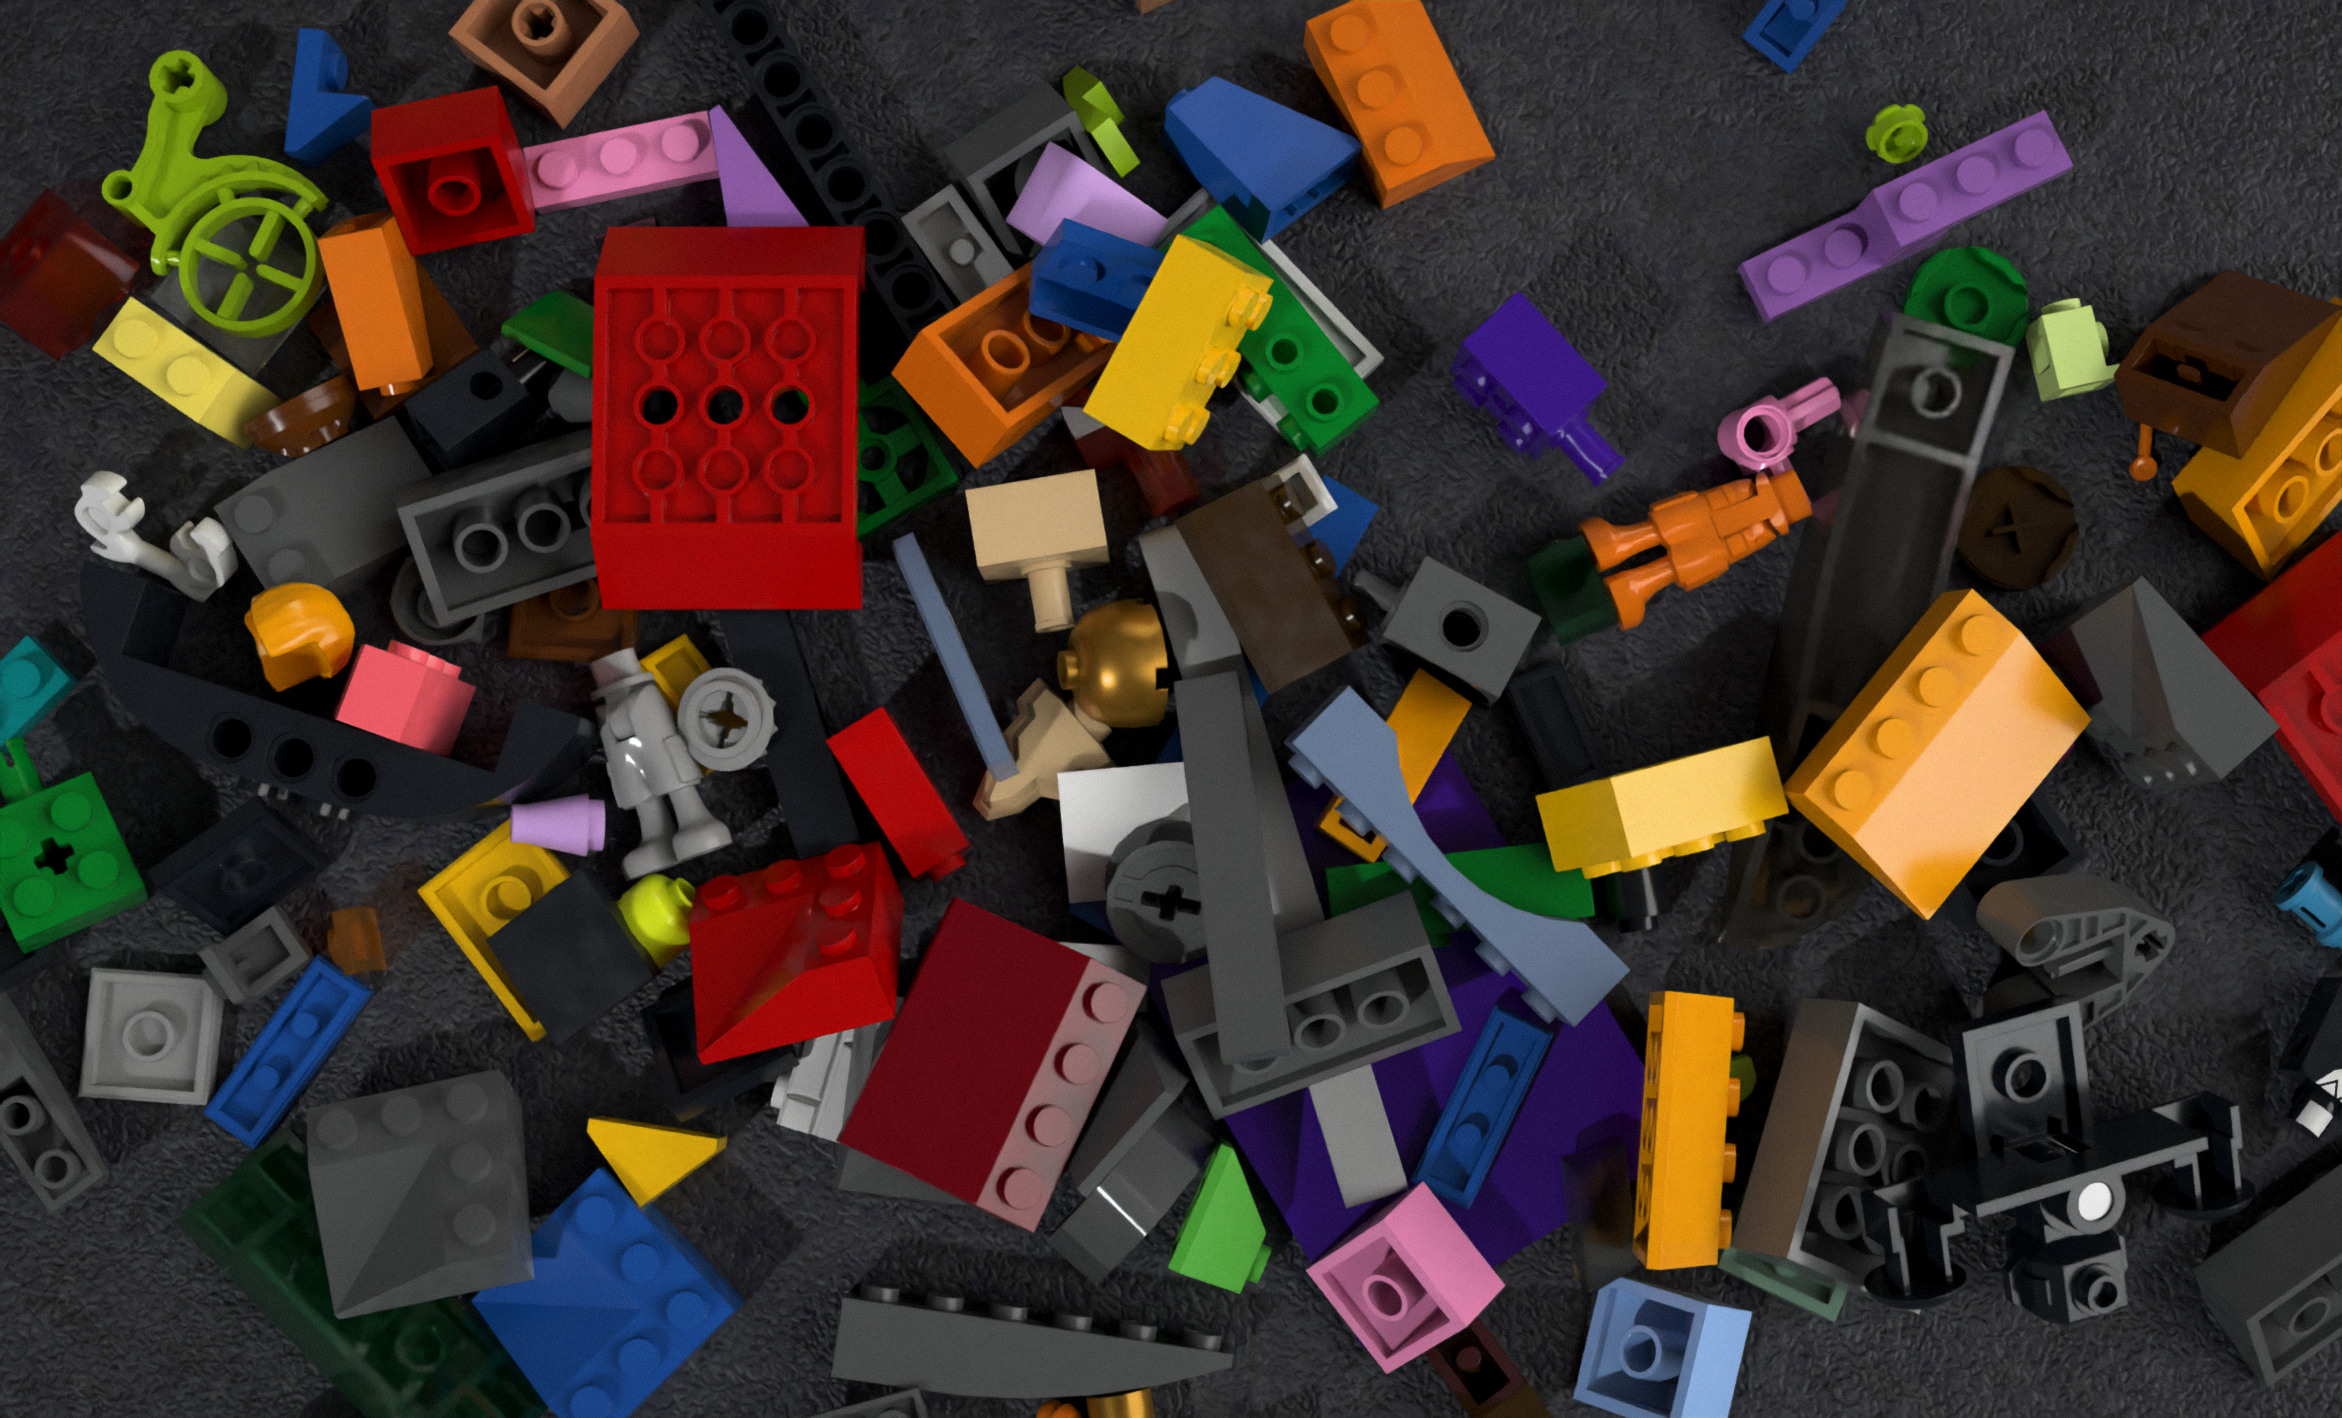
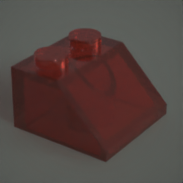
M47 187L0 241V320L58 362L67 350L71 352L78 349L88 339L93 330V320L108 303L114 304L128 293L134 283V273L141 265L111 238Z

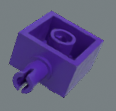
M1520 291L1516 292L1461 343L1450 369L1456 376L1452 383L1458 393L1471 406L1478 409L1483 404L1500 422L1495 427L1496 431L1516 453L1521 455L1527 451L1537 460L1549 448L1553 450L1558 446L1590 479L1591 484L1595 488L1625 462L1626 459L1622 455L1620 456L1586 421L1590 415L1588 412L1592 409L1608 384Z

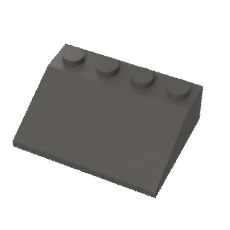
M1802 997L1730 1247L1778 1267L1875 1300L1866 1291L1864 1279L1870 1271L1885 1264L1883 1246L1866 1236L1860 1192L1961 1163L1964 1146L1951 1048L1859 1002ZM1901 1309V1310H1904V1311H1907V1312H1910V1313H1914V1314H1920V1310H1921V1309H1919V1310H1905V1309Z

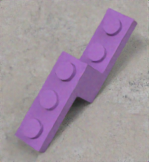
M2044 109L1873 189L1854 211L1741 263L1738 271L1764 324H1767L1933 246L1952 226L2066 174L2073 167V164Z

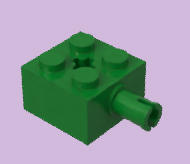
M16 737L5 740L4 742L14 761V766L9 767L0 750V790L6 801V804L0 808V907L22 952L26 954L148 901L149 898L145 886L91 771L54 787H44L25 747L26 742L24 738ZM59 851L63 857H68L66 859L68 870L62 874L55 875L50 867L45 866L48 864L47 856Z

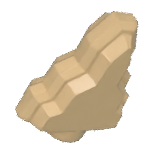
M1038 677L1016 701L1019 715L1003 732L1019 774L999 782L997 779L994 780L989 769H987L972 804L987 821L1022 813L1041 797L1060 800L1057 773L1119 768L1118 764L1110 758L1101 743L1113 732L1111 728L1088 717L1079 708L1074 697L1066 703L1049 688L1046 682Z

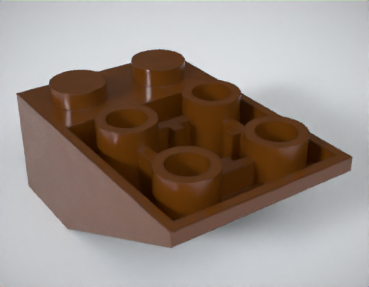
M2226 269L2148 325L2113 375L2126 417L2241 460L2341 318L2342 306Z

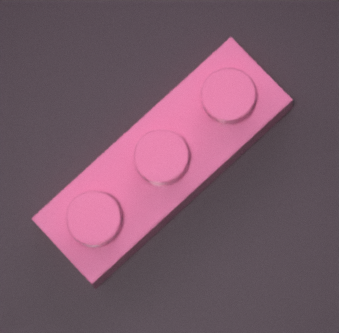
M707 110L523 148L534 208L540 215L720 178L710 116Z

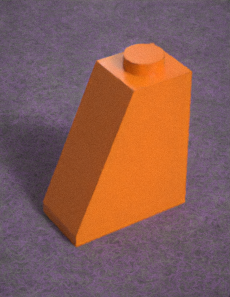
M392 209L344 218L318 238L317 242L359 391L379 387L381 395L388 396L416 389L419 387L417 379H422L433 366L415 258L410 254Z

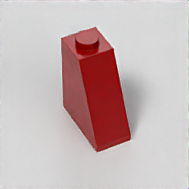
M883 706L826 740L833 754L914 879L921 880L929 875L935 884L967 864L962 854L973 848L971 842L898 722Z

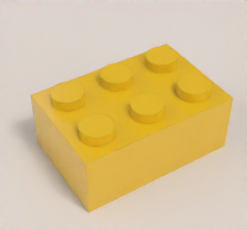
M1177 234L1089 397L1083 412L1150 451L1181 450L1185 442L1189 445L1194 444L1209 420L1210 411L1204 407L1216 385L1224 388L1238 368L1241 354L1236 352V349L1246 330L1249 328L1255 331L1271 307L1273 296L1267 294L1274 280L1208 242Z
M1769 736L1686 755L1535 796L1555 872L1582 868L1584 879L1595 878L1621 870L1622 872L1656 865L1662 863V859L1673 855L1679 857L1714 848L1715 843L1725 841L1726 839L1727 842L1760 835L1766 833L1763 820L1789 813Z

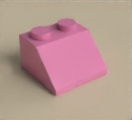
M1424 1181L1385 1205L1306 1269L1309 1276L1386 1374L1466 1328L1506 1286Z

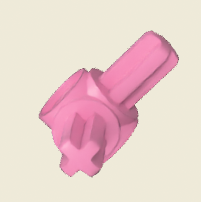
M1819 377L1779 400L1772 395H1767L1745 408L1732 411L1722 420L1718 428L1717 440L1720 450L1729 460L1737 463L1743 476L1751 474L1756 476L1764 472L1767 478L1793 469L1787 456L1795 450L1793 446L1797 443L1796 433L1839 410L1841 400L1837 387L1833 385L1828 377ZM1751 418L1761 424L1765 433L1764 443L1757 452L1750 449L1744 438V428Z

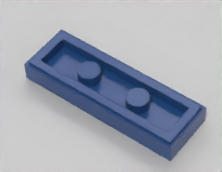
M317 954L202 1113L253 1150L261 1149L375 991L326 955Z
M1493 1004L1409 1177L1410 1181L1416 1184L1424 1181L1432 1192L1468 1210L1470 1209L1554 1033Z

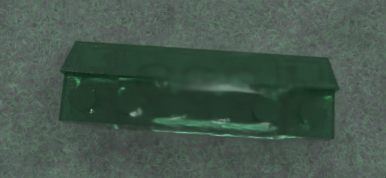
M287 1127L239 1162L231 1176L184 1210L177 1221V1224L366 1418H540L549 1409L511 1355L453 1296L340 1320L334 1315L308 1170V1148Z

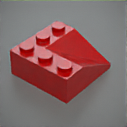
M880 840L862 845L845 844L836 847L826 854L798 861L791 859L781 860L770 865L767 869L739 876L722 875L711 879L706 884L696 886L689 920L697 1051L702 1065L895 1019L904 899Z

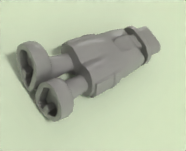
M634 647L615 652L590 663L589 666L598 689L590 693L592 702L606 701L596 706L595 711L599 733L608 762H606L607 774L611 778L612 789L618 807L625 810L636 808L641 825L642 840L639 846L628 853L621 863V870L626 882L679 865L695 857L732 844L733 841L728 827L725 823L711 815L695 788L696 785L701 783L700 778L704 777L698 762L690 755L687 744L681 734H679L674 710L671 705L667 704L661 692L656 688L657 684L652 672L642 673ZM667 795H669L672 801L679 830L663 799Z

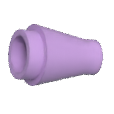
M588 793L530 804H512L510 817L511 843H526L584 857L587 856V851H603L605 839L604 800L589 799Z

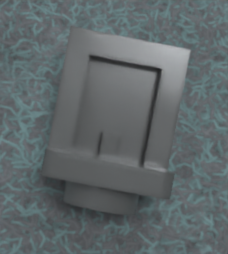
M272 906L220 944L209 943L198 951V954L207 966L202 970V975L208 986L220 999L224 1001L230 999L234 1004L255 1003L310 964L315 958L311 949L280 906Z

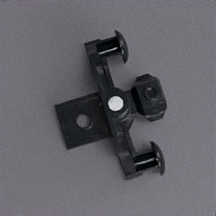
M2066 994L1948 1026L1965 1162L1860 1192L1866 1236L1883 1246L1885 1264L1876 1267L1866 1275L1864 1286L1869 1295L1876 1301L1898 1309H1927L1952 1300L1964 1288L1967 1275L1961 1266L1950 1261L1947 1237L1965 1232L1964 1220L1960 1218L1962 1216L1971 1214L1976 1218L2000 1212L2016 1218L2017 1225L2004 1232L2008 1260H2006V1264L2002 1267L2007 1300L2030 1311L2044 1321L2068 1326L2121 1310L2128 1305L2124 1277L2125 1271L2128 1268L2125 1238L2110 1229L2120 1219L2126 1204V1191L2121 1181V1175L2160 1163L2173 1167L2174 1176L2158 1183L2154 1187L2152 1195L2154 1201L2161 1209L2180 1218L2215 1220L2242 1211L2252 1202L2255 1196V1186L2252 1182L2240 1176L2238 1149L2243 1148L2239 1105L2206 1090L2093 1124L2080 1004L2078 999ZM2029 1060L2031 1063V1075L2028 1082L2022 1088L2013 1091L2011 1077L2014 1069L2021 1062Z

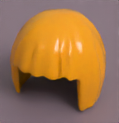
M288 582L270 587L253 597L251 608L244 616L245 624L255 638L258 657L261 660L265 679L276 692H281L314 677L320 676L324 680L332 678L347 664L351 656L355 637L353 622L338 598L331 591L319 585L306 582Z

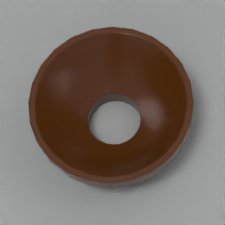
M346 373L275 407L250 421L242 428L256 447L272 453L290 456L292 460H296L350 432L347 426L354 412L357 393L352 386L353 382Z

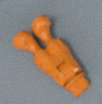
M1789 469L1770 478H1767L1765 473L1761 472L1754 476V482L1752 479H1740L1701 492H1696V490L1678 492L1676 495L1649 504L1648 520L1630 525H1611L1603 518L1589 517L1577 523V528L1588 558L1598 573L1611 569L1627 558L1654 546L1662 545L1666 549L1667 555L1602 579L1603 590L1613 616L1621 630L1626 631L1638 627L1643 621L1645 604L1657 591L1675 582L1678 587H1682L1688 592L1713 579H1717L1729 570L1731 564L1771 543L1777 537L1776 533L1780 537L1788 534V525L1812 516L1813 513L1794 469Z

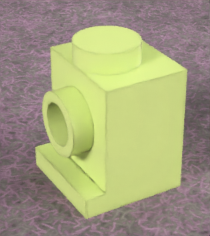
M2073 298L2058 301L2041 308L2042 316L2030 324L2025 332L2041 402L2100 390L2114 382L2113 374L2118 369L2119 364L2106 366L2105 358H2107L2109 353L2108 336L2103 324L2099 321L2095 322L2092 306L2081 307L2080 299Z

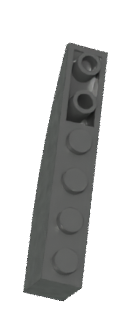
M4 991L0 994V1143L50 1214H53L105 1178L109 1173L53 1067L21 1014Z
M862 1282L860 1292L849 1291L842 1300L831 1377L904 1388L919 1387V1390L959 1396L1021 1399L1086 1396L1163 1385L1232 1368L1233 1348L1232 1346L1221 1345V1334L1204 1330L1183 1329L1182 1339L1157 1336V1325L1142 1321L1119 1320L1118 1329L1116 1330L1092 1326L1093 1316L1080 1312L1055 1310L1053 1320L1027 1317L1029 1307L1022 1304L990 1301L989 1311L963 1307L964 1297L955 1294L926 1292L925 1300L918 1301L899 1298L900 1288L897 1286Z

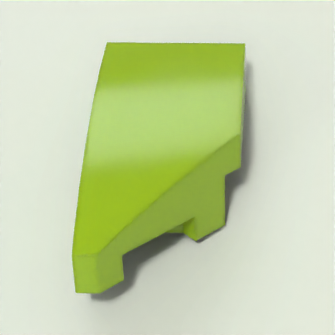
M1077 65L1063 77L1066 101L1075 110L1090 141L1114 173L1123 178L1140 163L1117 128L1125 120V117L1102 82Z

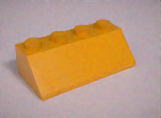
M2334 296L2330 303L2342 306V299ZM2342 316L2241 460L2203 446L2195 456L2184 463L2179 474L2171 482L2190 520L2257 578L2267 583L2273 579L2291 558L2292 554L2307 540L2342 499Z

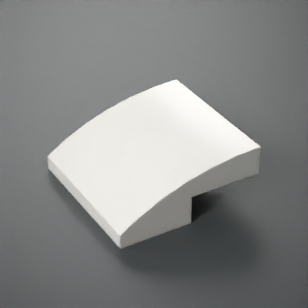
M1184 762L1057 773L1069 903L1107 900L1105 893L1106 865L1116 845L1135 828L1158 820L1186 821L1191 824ZM1169 885V889L1166 892V894L1160 895H1170L1173 893L1174 890L1180 889V887L1177 885Z

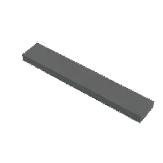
M1236 670L1176 681L1173 683L1221 1060L1225 1065L1292 1055L1241 677Z

